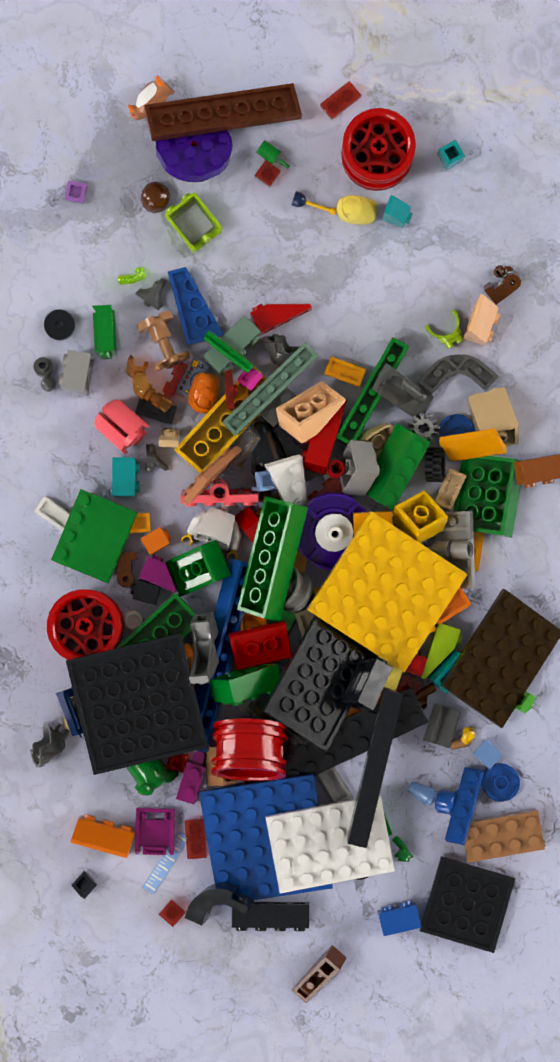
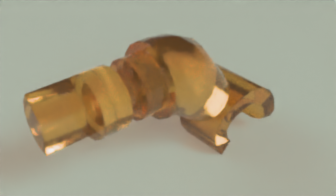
M130 355L126 364V373L132 378L133 392L141 400L152 401V405L165 413L170 408L172 402L160 392L156 393V390L152 388L153 385L149 383L145 374L148 362H144L142 367L135 366L133 364L134 357Z

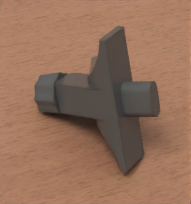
M161 278L159 281H155L151 288H140L136 295L144 300L143 303L147 307L152 305L157 310H160L164 305L160 296L166 280Z
M153 443L151 445L146 444L147 465L145 470L152 473L155 468L154 464L165 471L169 470V467L157 456L155 445Z

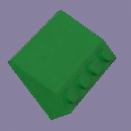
M495 456L462 460L460 473L467 476L455 500L453 512L473 511V532L512 538L521 485H517L514 462L520 460Z
M80 489L51 560L109 584L138 512Z

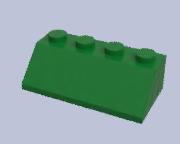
M397 423L376 460L380 472L366 495L387 508L394 510L431 441Z

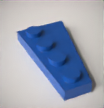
M183 267L168 271L187 346L205 342L204 336L208 331H211L219 338L224 335L187 268Z

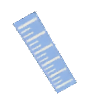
M180 831L174 838V855H170V847H168L166 855L162 856L142 888L154 895L190 839L188 836Z

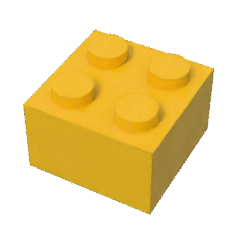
M425 490L396 505L392 513V522L396 527L419 543L443 531L448 520V516Z

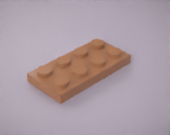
M237 445L231 450L227 448L221 456H218L213 463H210L204 471L199 473L195 478L194 484L192 483L185 490L187 495L183 498V501L189 505L225 472L242 449Z

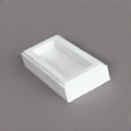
M46 496L43 497L34 512L61 531H63L70 515L68 511Z

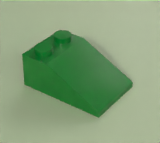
M217 540L200 545L166 561L180 597L231 576Z

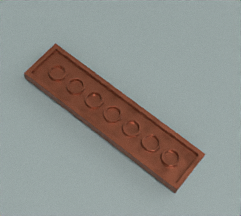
M294 83L144 105L152 141L302 119Z

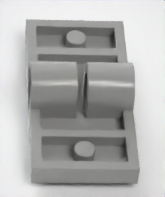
M473 511L444 512L448 516V520L444 530L435 535V542L431 545V551L468 574L460 585L462 589L475 588Z

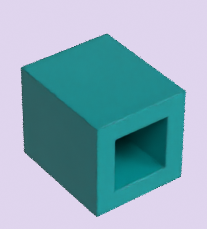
M456 140L440 148L437 153L446 170L463 162L465 158Z

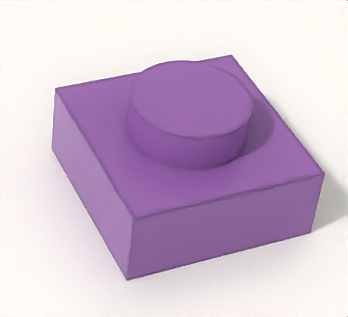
M68 181L65 201L84 204L87 184Z

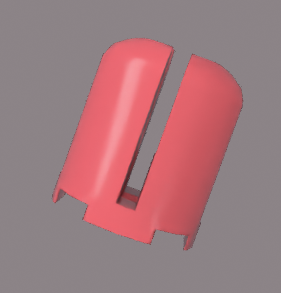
M118 399L106 403L102 408L103 412H98L94 422L95 428L124 454L129 453L126 449L131 445H137L147 434L145 428L150 427L124 402Z

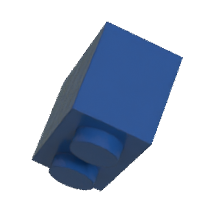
M411 900L400 902V906L395 907L385 905L381 907V910H378L383 936L422 928L416 903H411Z

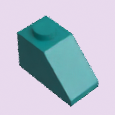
M390 195L382 220L404 228L405 223H410L413 213H410L411 206Z

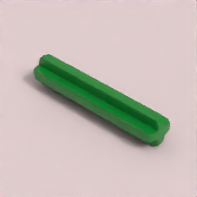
M211 331L205 334L204 340L246 373L251 371L253 364Z

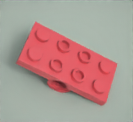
M218 478L211 484L210 489H205L189 505L185 503V506H197V503H204L205 506H215L216 503L234 506L235 503L242 502L246 506L255 505V502L259 500V491H252V488L230 489V484L226 479ZM217 487H221L225 491L223 493H218L215 489ZM182 489L181 503H185L183 498L187 495L186 489Z

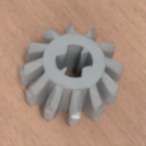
M420 413L419 420L414 415L412 418L415 423L412 421L408 422V425L413 427L409 428V430L426 439L428 438L433 443L434 439L432 436L438 437L439 433L433 431L440 428L439 425L433 426L437 419L434 418L430 421L431 414H428L426 419H424V414ZM424 424L427 426L428 432L425 431L422 434L420 433L421 429H418V427H422Z

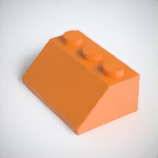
M84 814V817L80 816L78 818L70 843L127 858L131 851L135 831L132 830L133 827L123 824H121V827L115 826L113 821L103 819L101 822L95 820V816Z

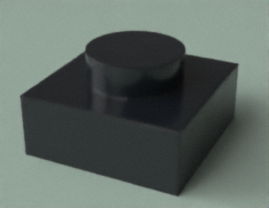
M83 871L72 884V887L80 897L85 899L98 884L89 873Z

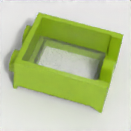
M193 192L192 194L187 193L180 199L182 202L178 205L170 206L165 211L166 214L164 216L191 252L195 254L223 232V227L197 194Z

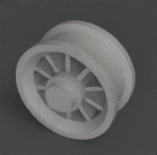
M294 567L283 607L284 610L290 613L300 611L307 602L311 603L314 599V596L311 595L313 590L311 577L304 572H299Z

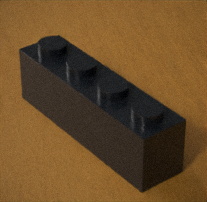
M254 902L252 908L247 913L232 908V928H236V931H247V928H255V931H266L267 928H274V931H286V928H294V931H305V928H309V902Z

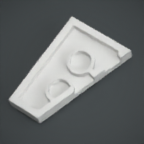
M298 454L264 464L272 477L271 479L279 492L281 500L302 506L307 504L303 457Z

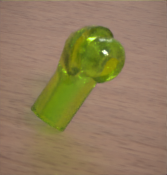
M137 267L135 268V274L119 275L118 283L120 285L134 284L143 280L146 277L145 269Z

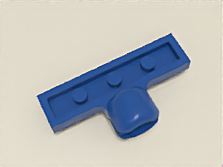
M464 767L457 791H438L435 799V809L438 813L451 816L445 836L446 842L465 845L484 776L483 770Z

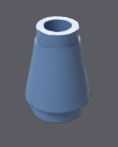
M413 781L407 791L421 803L431 806L437 795L434 788Z

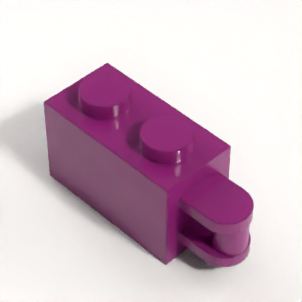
M196 751L193 754L192 761H187L176 796L177 800L195 804L206 769V765H203L205 759L204 752Z

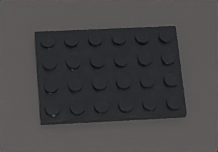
M314 615L261 712L275 721L284 724L289 730L322 751L327 752L351 706L342 702L341 699L359 660L368 659V657L376 659L378 655Z

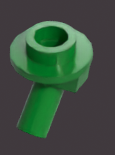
M395 836L392 841L400 850H398L394 857H398V861L409 862L413 855L407 849L406 844L398 836Z

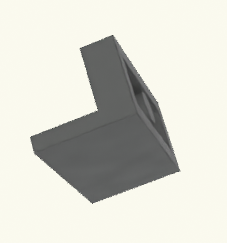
M434 704L423 740L450 748L461 711Z

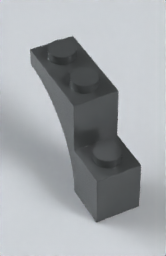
M213 612L197 613L190 622L193 636V664L189 675L191 684H206L210 682L219 664L214 645L219 631Z

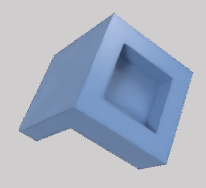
M483 739L480 746L473 752L488 769H491L503 756L486 739Z

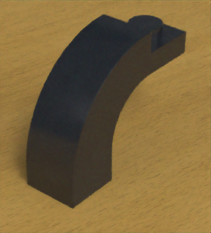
M231 883L213 884L205 888L192 900L186 911L185 919L202 926L208 920L214 905L223 904L247 913L252 908L254 900L250 899L246 894H238V885Z

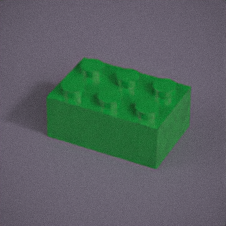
M266 663L211 678L210 686L214 702H222L223 705L232 703L233 706L243 704V700L260 698L262 693L271 694L280 679V673L277 664Z

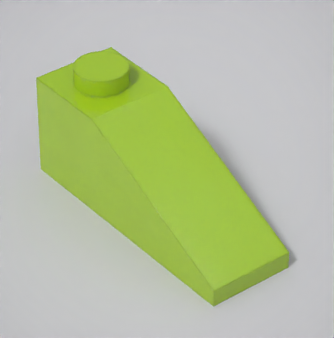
M437 623V630L434 632L426 657L428 659L420 678L426 679L455 649L456 645H460L463 636L460 634V629Z

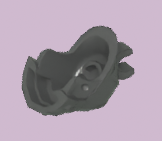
M278 333L261 339L262 345L269 353L271 361L279 367L301 347L289 346L286 337L283 335L279 336Z
M45 722L42 740L32 744V750H30L31 757L37 768L43 767L50 760L59 757L65 749L63 737L69 733V730L64 729L62 732H59V728L62 725L59 722L53 728Z

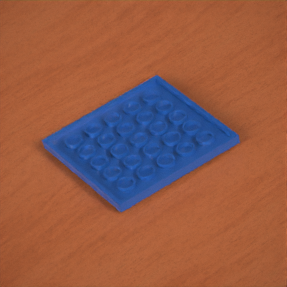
M314 773L273 781H260L199 791L215 884L231 883L238 885L237 893L246 894L252 900L333 889L332 883L280 893L265 817L319 806Z

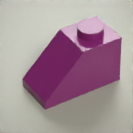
M154 554L152 558L148 556L139 578L175 593L177 589L167 564L163 563L164 559Z

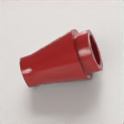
M333 459L328 462L325 472L332 478H340L345 472V465L341 460Z

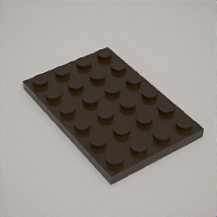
M502 589L440 686L493 724L503 728L560 639V629L506 589Z

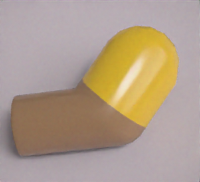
M465 727L462 737L452 740L451 749L468 747L475 737L473 729Z

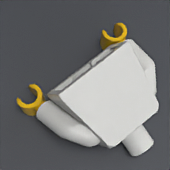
M220 503L218 509L210 507L208 511H202L195 516L187 529L188 534L181 538V542L183 543L186 537L190 538L188 546L194 543V539L205 543L217 540L220 548L228 551L226 555L227 560L231 553L236 555L235 560H237L238 554L236 550L239 549L241 532L239 524L235 522V516L229 513L231 506H225L224 503Z

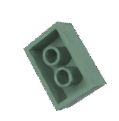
M244 315L220 339L245 358L247 350L250 347L254 349L261 342V331ZM213 346L203 355L204 360L220 376L229 374L234 368V363Z

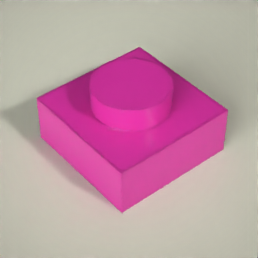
M252 368L249 373L243 371L237 378V381L251 391L263 375Z

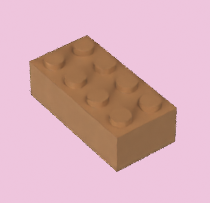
M529 809L473 819L464 845L468 863L544 850L545 846L538 810Z

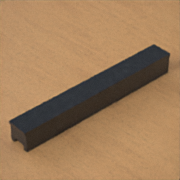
M383 690L381 693L346 839L347 844L367 848L403 697L401 693Z

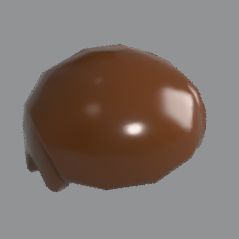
M151 182L142 190L141 203L148 212H162L169 203V190L163 183Z

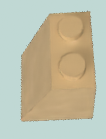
M505 387L493 388L490 391L475 393L468 397V407L475 431L495 428L506 447L519 444V425Z

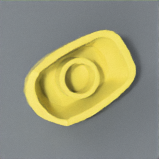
M355 195L344 196L338 200L337 213L342 221L350 224L366 225L372 224L376 220L378 205L375 201Z

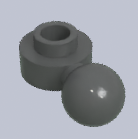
M40 357L34 362L33 368L35 373L43 378L41 388L46 392H50L56 387L55 380L50 377L53 372V364L50 359ZM41 364H46L44 369H40Z

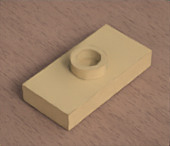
M161 429L159 446L177 448L179 446L181 429Z
M449 468L435 497V503L451 511L467 475Z

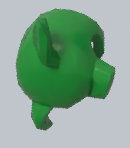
M161 759L127 767L128 772L137 783L135 789L139 794L145 796L151 795L163 783H170L179 776V772L176 769H167Z

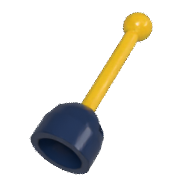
M295 192L291 206L299 208L307 204L330 212L331 215H336V208H328L307 201L303 193Z

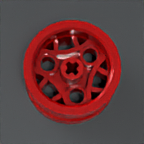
M373 108L361 112L352 119L344 132L341 160L345 173L356 185L366 190L382 191L395 187L402 182L411 168L416 149L415 134L408 121L395 111L385 108ZM380 127L384 133L378 135L374 132V129ZM357 134L364 136L360 144L354 139ZM395 136H398L402 141L398 145L393 139ZM363 155L366 157V161L360 163L356 160V157ZM396 156L399 158V162L393 164L389 158ZM372 170H383V173H372Z
M79 589L61 596L54 603L47 618L48 639L53 649L67 660L114 649L119 646L124 634V618L118 604L108 595L95 590ZM86 598H90L93 600L90 603H88ZM80 599L84 607L74 611L72 602ZM97 605L103 609V613L99 617L93 613V609ZM66 607H67V608H68V613H63L64 610H65ZM109 614L111 615L112 620L107 619ZM65 618H69L72 622L69 629H65L62 626V621ZM85 623L90 624V626L87 627V629L82 628V626H84ZM106 623L113 625L112 635H104ZM69 638H72L78 644L74 650L66 645ZM90 639H95L98 642V647L95 650L90 649L88 646ZM104 639H110L105 645ZM82 649L85 654L78 653V652Z
M246 718L220 720L213 724V729L216 731L213 733V740L217 741L216 757L212 758V765L215 766L211 769L212 775L239 781H273L286 777V771L283 770L286 767V761L283 760V744L287 742L285 734L288 728L284 724L270 720Z

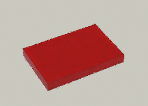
M285 621L229 633L236 670L292 657Z

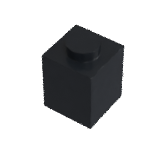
M137 580V584L133 583L130 594L133 595L132 599L156 605L161 587Z

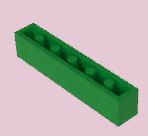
M392 337L336 436L337 441L347 446L350 440L358 439L381 398L379 394L372 390L375 381L386 363L395 370L398 368L409 348L408 345Z

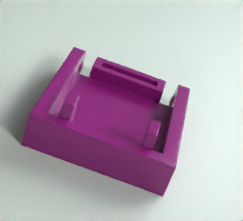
M137 807L135 854H139L140 846H142L143 855H166L167 847H170V855H174L175 808ZM146 812L165 813L164 820L146 819Z

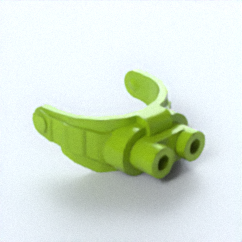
M455 309L452 312L456 318L457 326L451 334L446 336L437 335L430 330L427 324L425 325L426 331L434 338L440 340L442 344H445L447 349L453 347L454 342L458 344L463 341L459 326L460 318Z

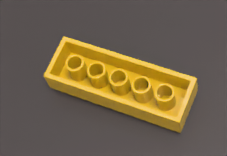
M263 375L251 391L236 381L181 441L179 446L174 449L175 452L198 473L204 471L227 448L230 449L260 416L259 414L236 437L222 424V421L249 397L267 377Z

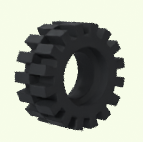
M428 447L425 455L426 482H443L446 463L445 451L443 448Z

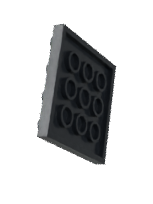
M440 856L421 922L422 928L419 931L494 953L516 878Z

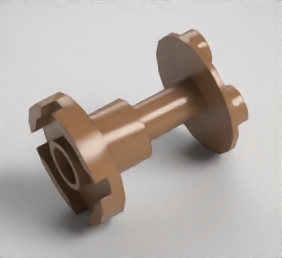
M171 311L161 312L156 317L151 316L136 326L140 334L149 332L154 344L158 343L165 359L154 365L156 372L164 368L170 369L177 365L176 362L179 360L182 362L191 358L188 351L175 354L169 341L171 334L166 325L174 319Z

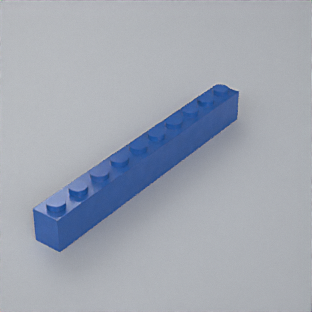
M228 558L227 562L231 576L222 581L214 611L219 631L214 645L219 664L212 678L229 672L233 657L229 633L240 630L244 612L237 610L248 563ZM210 682L206 684L196 683L195 692L209 746L213 733V724L216 722L221 702H214ZM208 748L200 749L197 751L208 752Z

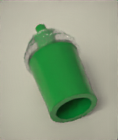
M264 140L256 153L271 164V167L278 169L286 167L288 169L290 165L286 163L287 156L284 154L285 152L280 151Z

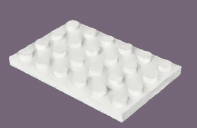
M379 794L367 848L347 844L346 840L356 799L265 816L280 893L394 872L381 795Z

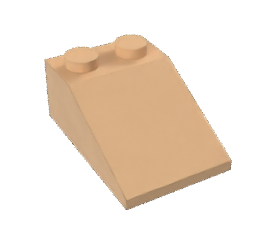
M480 294L475 302L463 339L485 346L487 342H491L494 333L491 331L493 324H497L500 314L497 313L499 307L483 294Z
M321 381L276 408L279 426L299 442L304 443L322 430L345 403V398Z

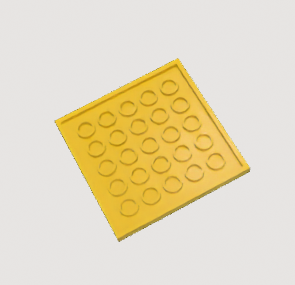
M370 511L307 610L405 672L468 574Z

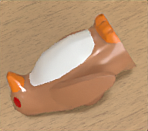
M157 75L155 81H151L142 89L135 105H128L131 117L134 120L146 118L144 105L165 102L168 96L175 93V91Z

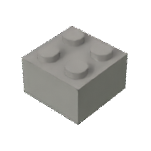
M68 350V353L64 354L62 365H64L65 369L64 373H60L59 384H61V388L65 392L88 396L95 359L92 354Z
M350 440L339 459L345 465V472L340 477L343 493L365 496L380 472L376 461V452L373 449L372 442Z

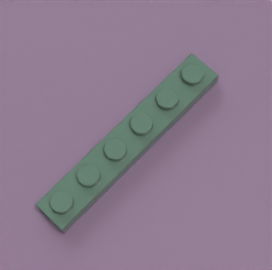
M305 342L222 421V424L236 437L308 368L319 355Z

